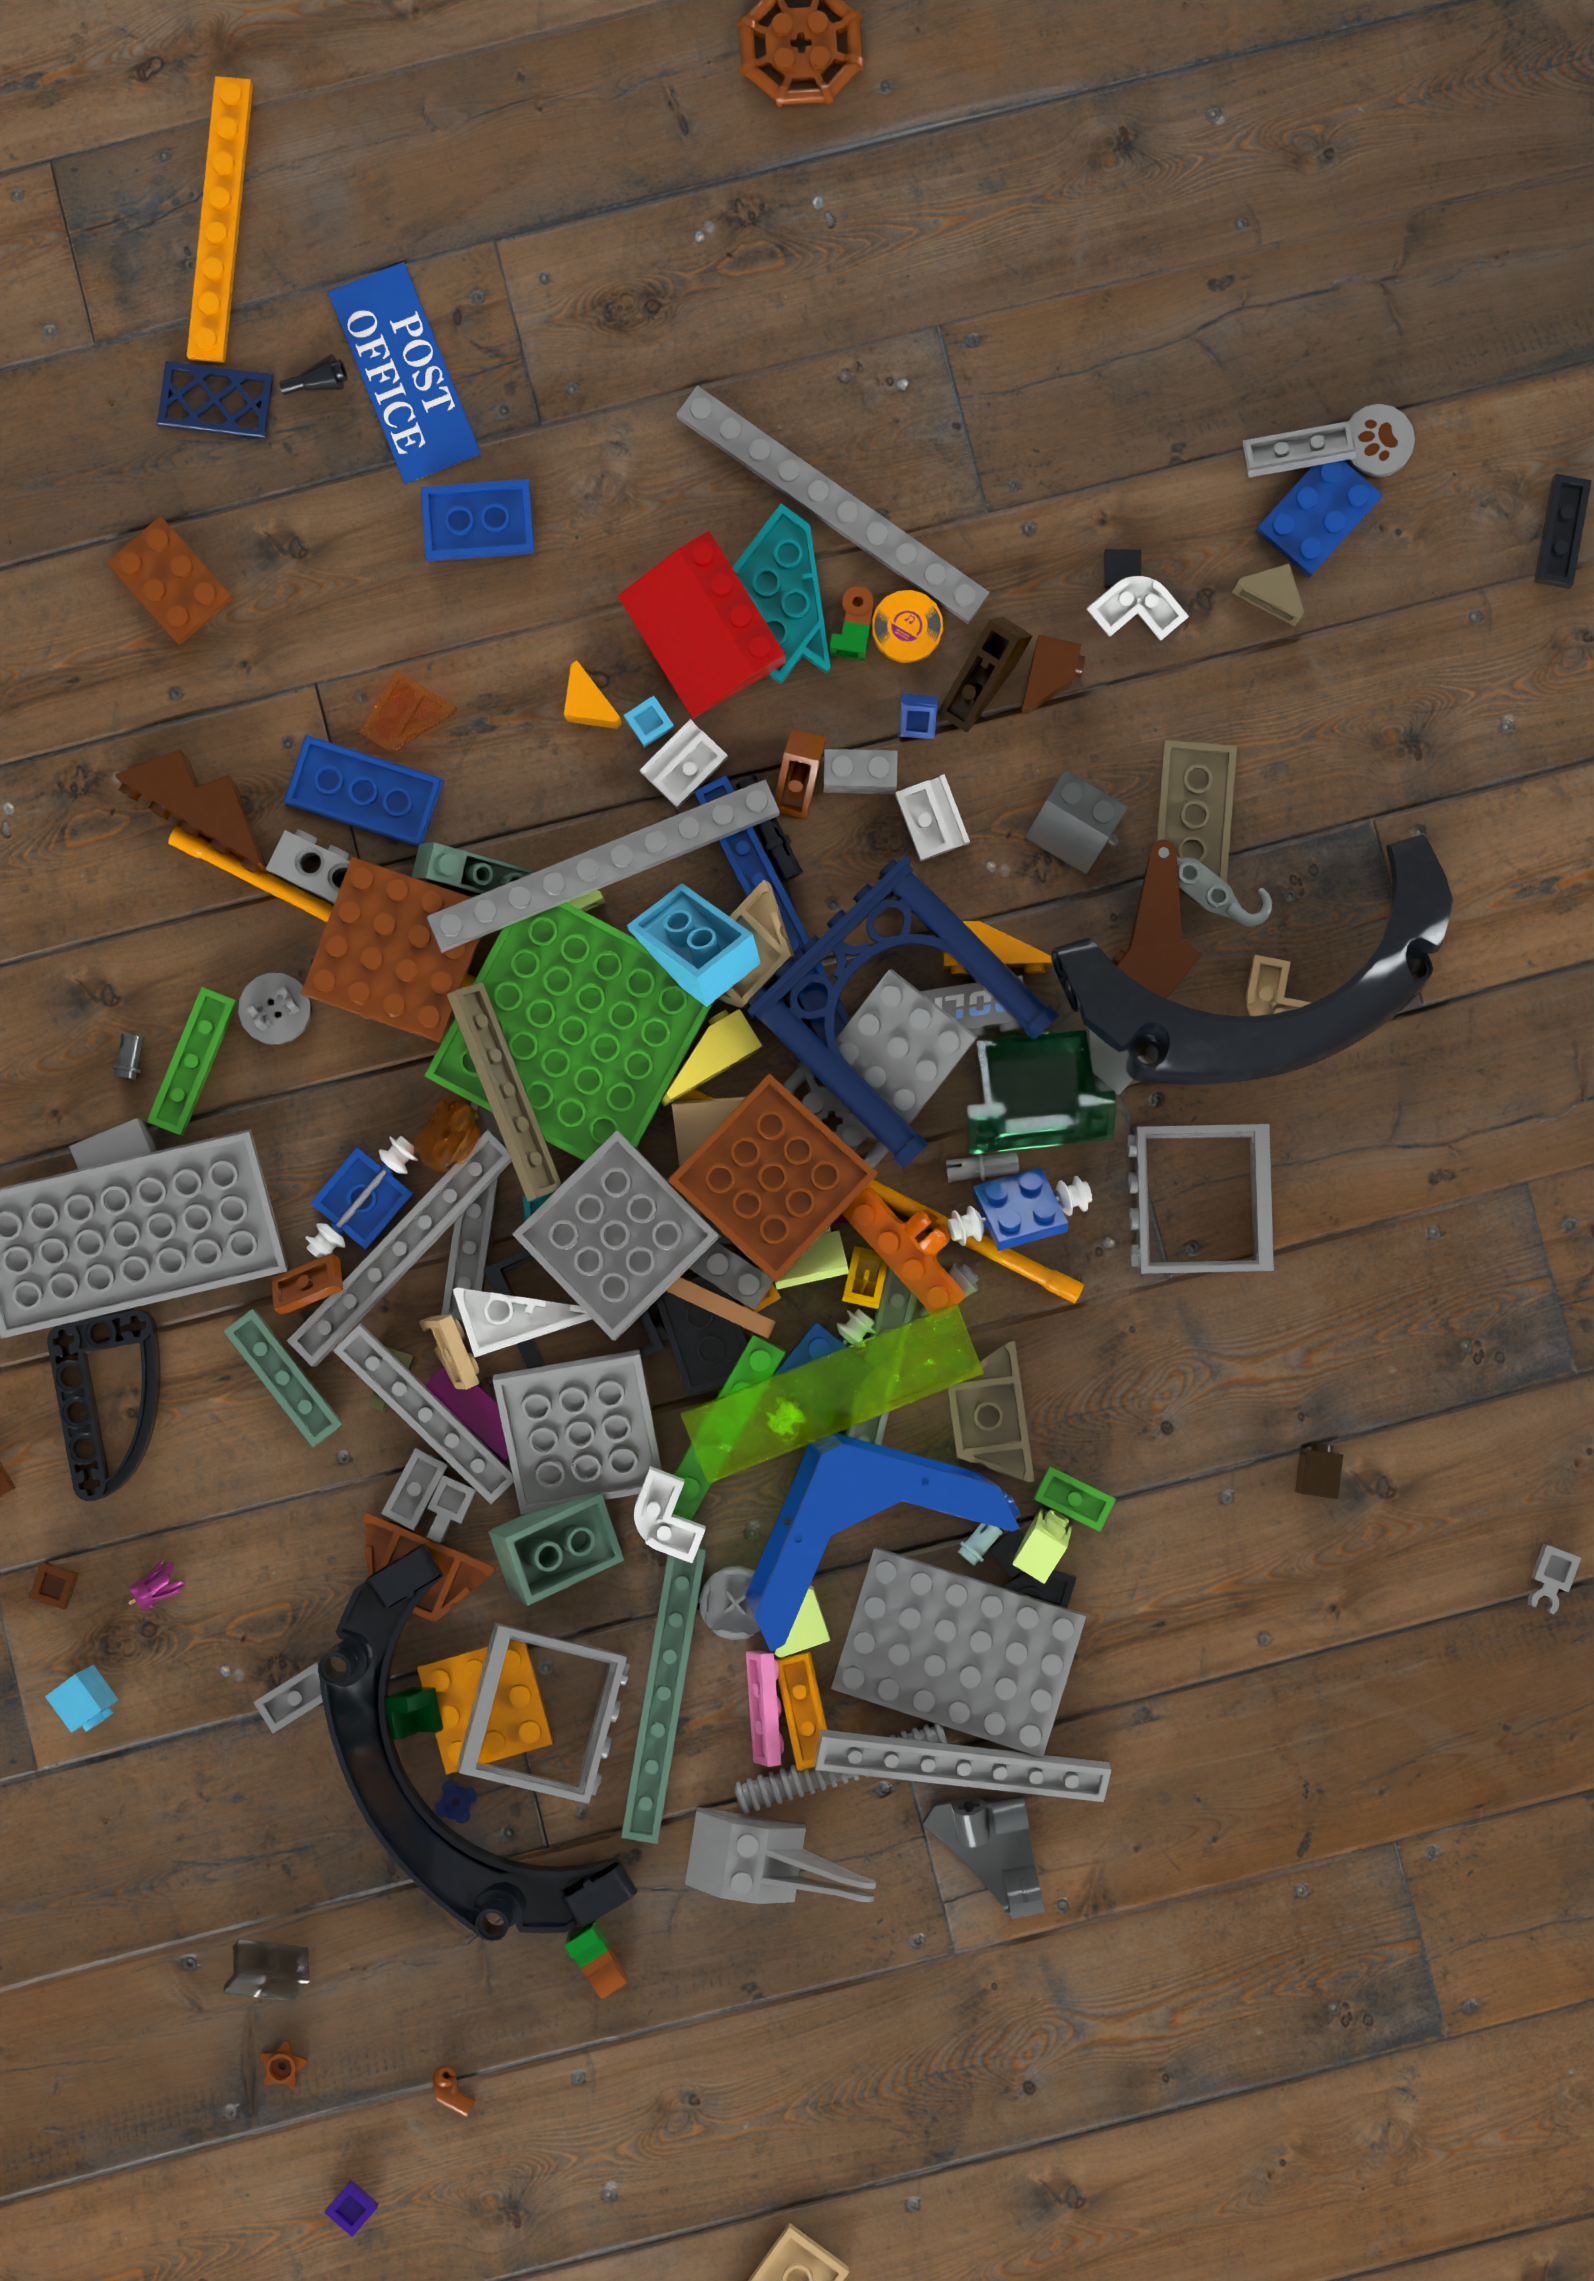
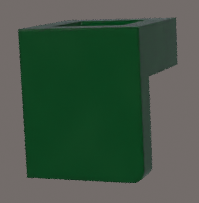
M410 1687L384 1697L391 1738L393 1740H400L418 1732L437 1733L443 1730L435 1687Z

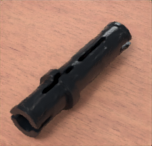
M751 775L740 780L736 787L740 790L759 781L756 775ZM776 817L757 824L756 827L765 844L763 849L766 854H770L782 882L792 880L801 875L803 870L790 846L792 841L788 834H784Z

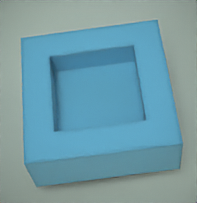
M654 695L624 715L625 720L644 748L674 729L673 723Z

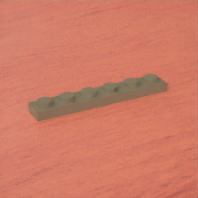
M483 982L447 994V997L527 1201L555 1192L562 1183Z

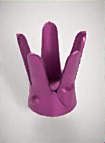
M162 1560L142 1581L137 1580L135 1584L131 1585L130 1590L134 1599L129 1604L132 1605L137 1602L143 1610L152 1608L159 1600L182 1593V1590H179L185 1586V1583L182 1581L165 1586L170 1581L168 1574L172 1572L173 1564L169 1563L156 1572L164 1562Z

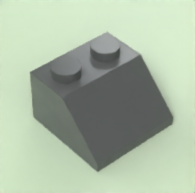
M1065 769L1030 827L1025 839L1087 875L1128 806Z

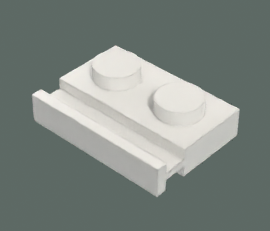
M690 719L639 771L678 809L728 759V755Z
M945 774L930 781L927 780L895 792L896 800L920 862L970 843Z

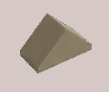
M1290 564L1241 577L1232 591V594L1294 627L1304 614Z

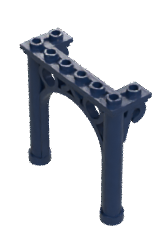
M906 855L899 862L893 858L879 872V882L873 888L869 884L865 885L854 896L853 900L856 904L847 913L841 909L829 920L826 925L830 930L819 939L814 935L800 949L804 955L794 965L790 961L785 963L774 975L777 981L768 990L762 986L747 1001L750 1007L747 1010L748 1018L752 1022L757 1020L760 1024L764 1023L895 1156L892 1160L902 1170L928 1143L848 1064L838 1048L834 1034V1014L837 1001L844 986L858 968L872 957L891 948L905 945L929 946L951 956L1033 1040L1060 1016L1051 1005L1047 1007L913 872V868L910 866L911 860ZM893 895H895V896L899 899V900H894V899L885 900L887 897L891 898ZM886 909L898 910L904 919L900 935L883 937L877 934L874 929L875 919ZM911 912L936 937L923 934H909L912 921ZM867 918V934L872 941L877 943L869 947L866 941L861 945L853 946L846 944L843 940ZM831 952L834 953L837 960L836 970L832 974L833 977L837 978L834 986H832L830 979L824 975H808ZM846 955L857 956L846 967ZM810 983H820L828 992L827 1005L825 1008L816 1011H805L798 1004L797 998L799 993ZM791 992V1007L789 1008L782 1000ZM824 1018L827 1045L802 1019L810 1021Z

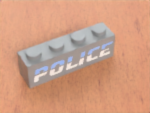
M1022 975L1017 976L1023 982ZM977 982L920 991L975 1036L985 1035V1028L998 1026L1000 1032L1022 1029Z

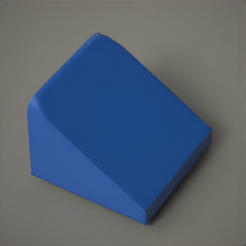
M901 695L898 737L935 738L938 705L936 696Z

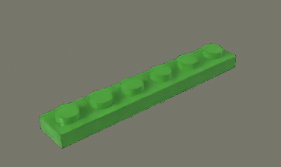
M752 1333L673 1474L683 1478L684 1485L672 1514L688 1520L693 1518L785 1354L784 1349Z

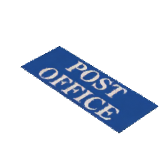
M399 263L328 291L404 484L481 455L405 263Z

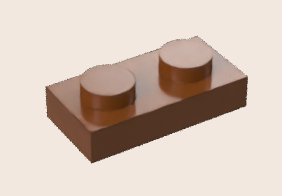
M330 1253L271 1278L274 1311L284 1315L342 1291L340 1258Z

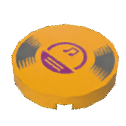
M914 590L897 591L886 596L876 607L871 623L872 636L878 650L888 659L899 663H911L929 657L938 647L943 634V617L937 604L927 595Z

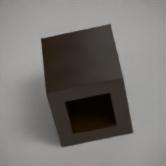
M1311 1443V1449L1300 1448L1295 1492L1304 1495L1338 1499L1343 1455L1333 1453L1334 1446L1327 1444Z

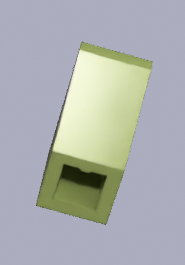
M1041 1507L1015 1554L1013 1565L1045 1584L1068 1547L1073 1527L1068 1523V1518L1054 1509L1048 1511Z

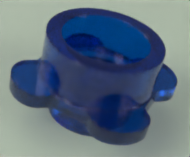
M454 1781L445 1782L442 1786L443 1795L441 1800L435 1805L436 1813L441 1817L446 1816L450 1819H456L458 1823L467 1822L470 1819V1806L477 1799L475 1789L459 1787ZM453 1799H458L459 1805H454Z

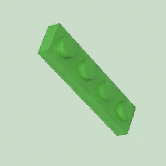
M201 987L147 1119L148 1123L184 1136L238 1001Z

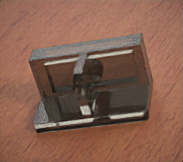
M238 1939L233 1945L234 1974L225 1983L224 1994L288 2001L294 2000L310 1982L308 1947Z

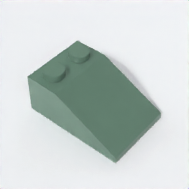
M600 1492L520 1516L488 1531L511 1598L527 1606L624 1561L603 1495Z

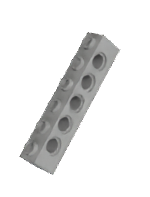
M297 829L295 835L284 830L266 870L334 904L340 890L337 887V878L341 873L347 871L350 863L348 860L350 854L333 845H330L328 850L315 845L317 838L302 830ZM312 856L320 857V868L314 873H306L304 870L306 860Z

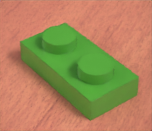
M1048 1466L1033 1497L1034 1500L1101 1532L1116 1498L1051 1466Z

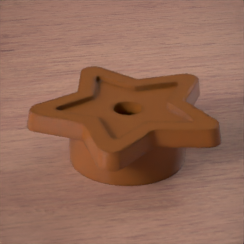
M284 2041L276 2052H264L259 2056L266 2066V2076L264 2079V2085L266 2086L277 2083L285 2084L290 2089H294L296 2087V2072L307 2064L306 2058L293 2054L289 2041ZM280 2063H285V2064H286V2068H285V2069H281V2068L279 2067V2064H280Z

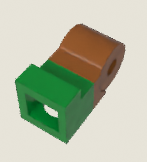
M854 586L844 593L842 598L843 630L842 634L832 633L829 655L865 661L874 604L873 596L867 588Z
M595 1920L566 1939L565 1949L570 1957L575 1959L584 1975L588 1977L600 1998H606L628 1983L627 1975Z

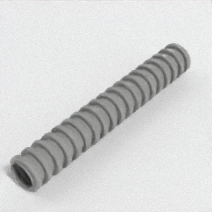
M934 1723L935 1726L931 1727L925 1724L921 1730H917L916 1727L912 1728V1733L908 1734L906 1731H902L901 1736L898 1737L895 1734L890 1735L891 1738L948 1744L943 1726ZM793 1764L789 1770H785L784 1767L780 1768V1773L775 1774L774 1771H770L768 1773L769 1776L763 1777L760 1774L756 1780H752L750 1777L746 1779L747 1783L743 1784L737 1781L735 1782L734 1789L741 1812L743 1811L744 1814H748L749 1809L754 1808L755 1811H758L762 1805L768 1808L771 1807L772 1802L776 1801L777 1804H781L782 1799L785 1798L791 1801L795 1795H799L801 1798L804 1797L805 1792L809 1791L810 1794H814L815 1789L818 1788L824 1791L828 1785H832L834 1788L838 1786L837 1782L843 1781L844 1784L849 1783L848 1779L854 1778L857 1781L860 1780L859 1776L861 1775L815 1770V1767L798 1771L796 1765Z

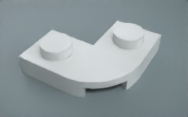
M1131 576L1118 581L1086 608L1109 637L1136 614L1141 617L1159 640L1164 639L1189 617L1161 583L1144 576Z
M650 1466L634 1508V1520L637 1530L645 1540V1543L653 1549L693 1563L706 1526L672 1514L684 1485V1479Z

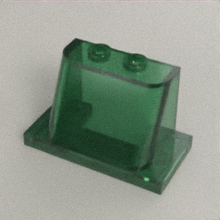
M1086 1030L1066 1032L1045 1031L1035 1040L1029 1035H1008L999 1039L977 1041L976 1051L982 1104L967 1106V1146L969 1155L980 1152L989 1153L1113 1140L1117 1106L1115 1090L1096 1092Z

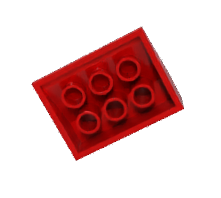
M709 530L678 548L617 595L692 719H695L786 664L784 651Z

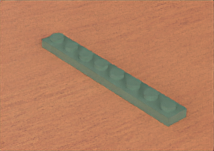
M698 1548L693 1563L671 1555L667 1557L621 1836L624 1839L658 1844L704 1567L705 1548Z

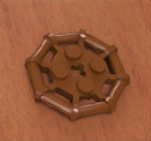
M759 0L745 17L739 18L737 28L740 30L741 66L739 71L742 77H748L776 102L775 105L777 107L783 108L784 105L824 103L826 106L832 104L833 98L858 71H863L866 62L862 57L861 22L863 17L860 11H854L843 0H812L810 7L788 8L784 0ZM821 2L842 20L835 23L829 21L827 15L819 11ZM776 5L779 13L774 16L772 23L768 27L759 25L758 23ZM846 31L848 54L837 51L836 36ZM754 36L765 40L766 55L759 59L755 58ZM803 38L805 41L810 42L811 46H806L804 53H798L797 47H791V44L796 42L797 39ZM834 64L842 66L826 84L822 78L824 72ZM770 68L780 73L781 78L784 80L781 87L763 70ZM814 83L816 88L790 89L792 84Z

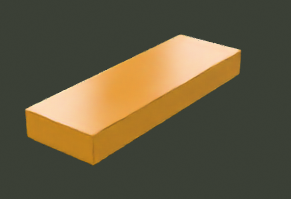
M810 1652L776 1659L779 1667L778 1681L798 1771L815 1767L814 1759L820 1730H827L812 1655Z

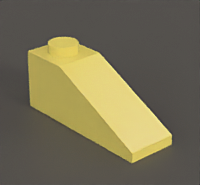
M740 1009L731 1014L724 1010L708 1020L711 1026L702 1034L663 1096L661 1102L664 1107L756 1054L762 1047V1044Z

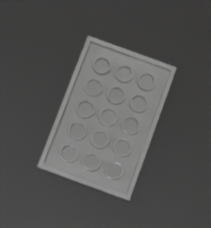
M875 1547L831 1689L1043 1758L1085 1623L1086 1614Z

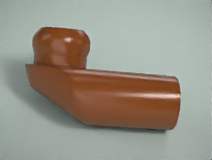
M439 2067L432 2076L436 2101L466 2118L475 2100L458 2091L456 2075L451 2067Z

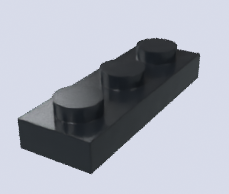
M1561 474L1553 476L1535 573V583L1567 589L1573 586L1592 480Z

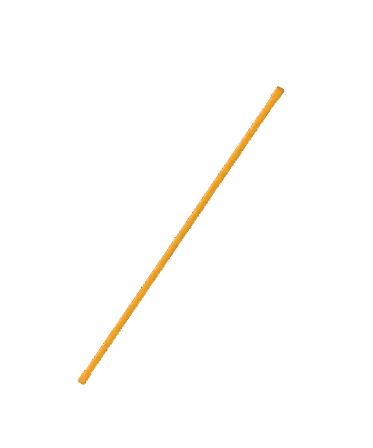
M178 825L171 832L168 844L195 858H201L328 922L334 905L269 872L264 873L260 870L257 875L253 874L238 863L241 858L231 853L227 856L220 854L208 845L209 841L200 835L195 838L179 828ZM467 973L462 988L473 985L476 977ZM694 1089L677 1100L714 1098ZM873 1180L866 1187H871L889 1208L908 1218H911L920 1210L932 1212L939 1219L929 1228L935 1230L944 1224L948 1230L947 1220L951 1218L876 1180ZM984 1235L979 1242L973 1236L966 1239L965 1247L1044 1286L1046 1290L1074 1304L1083 1290V1283L1057 1270H1051L1010 1248L998 1251L994 1240Z

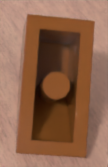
M796 729L791 730L784 751L774 798L780 813L807 820L827 737Z

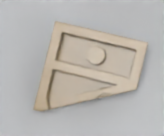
M452 1315L430 1316L419 1321L423 1332L429 1329L432 1330L438 1344L434 1351L445 1367L456 1389H469L480 1384L476 1376L479 1373V1367L471 1353L467 1354L462 1341L465 1339V1333L460 1322L457 1319L454 1320Z

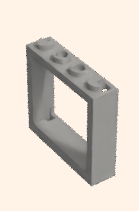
M1269 1124L1144 1126L1134 1128L1133 1135H1128L1127 1152L1128 1157H1134V1172L1128 1173L1129 1193H1135V1208H1130L1129 1225L1130 1230H1136V1245L1130 1246V1262L1132 1267H1137V1274L1274 1271ZM1249 1137L1253 1260L1150 1263L1146 1139Z
M494 1622L456 1765L457 1771L461 1774L589 1804L591 1795L596 1796L597 1788L601 1784L602 1774L597 1773L601 1758L606 1759L609 1753L611 1737L607 1736L610 1722H616L621 1701L616 1700L619 1686H625L628 1679L627 1672L630 1664H626L627 1657L621 1653ZM510 1639L608 1663L577 1785L478 1762Z

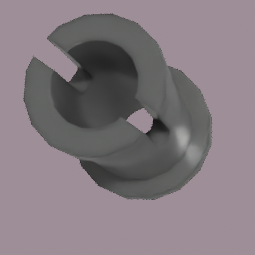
M121 1033L116 1065H112V1069L115 1070L114 1077L136 1080L137 1074H141L138 1065L145 1037Z

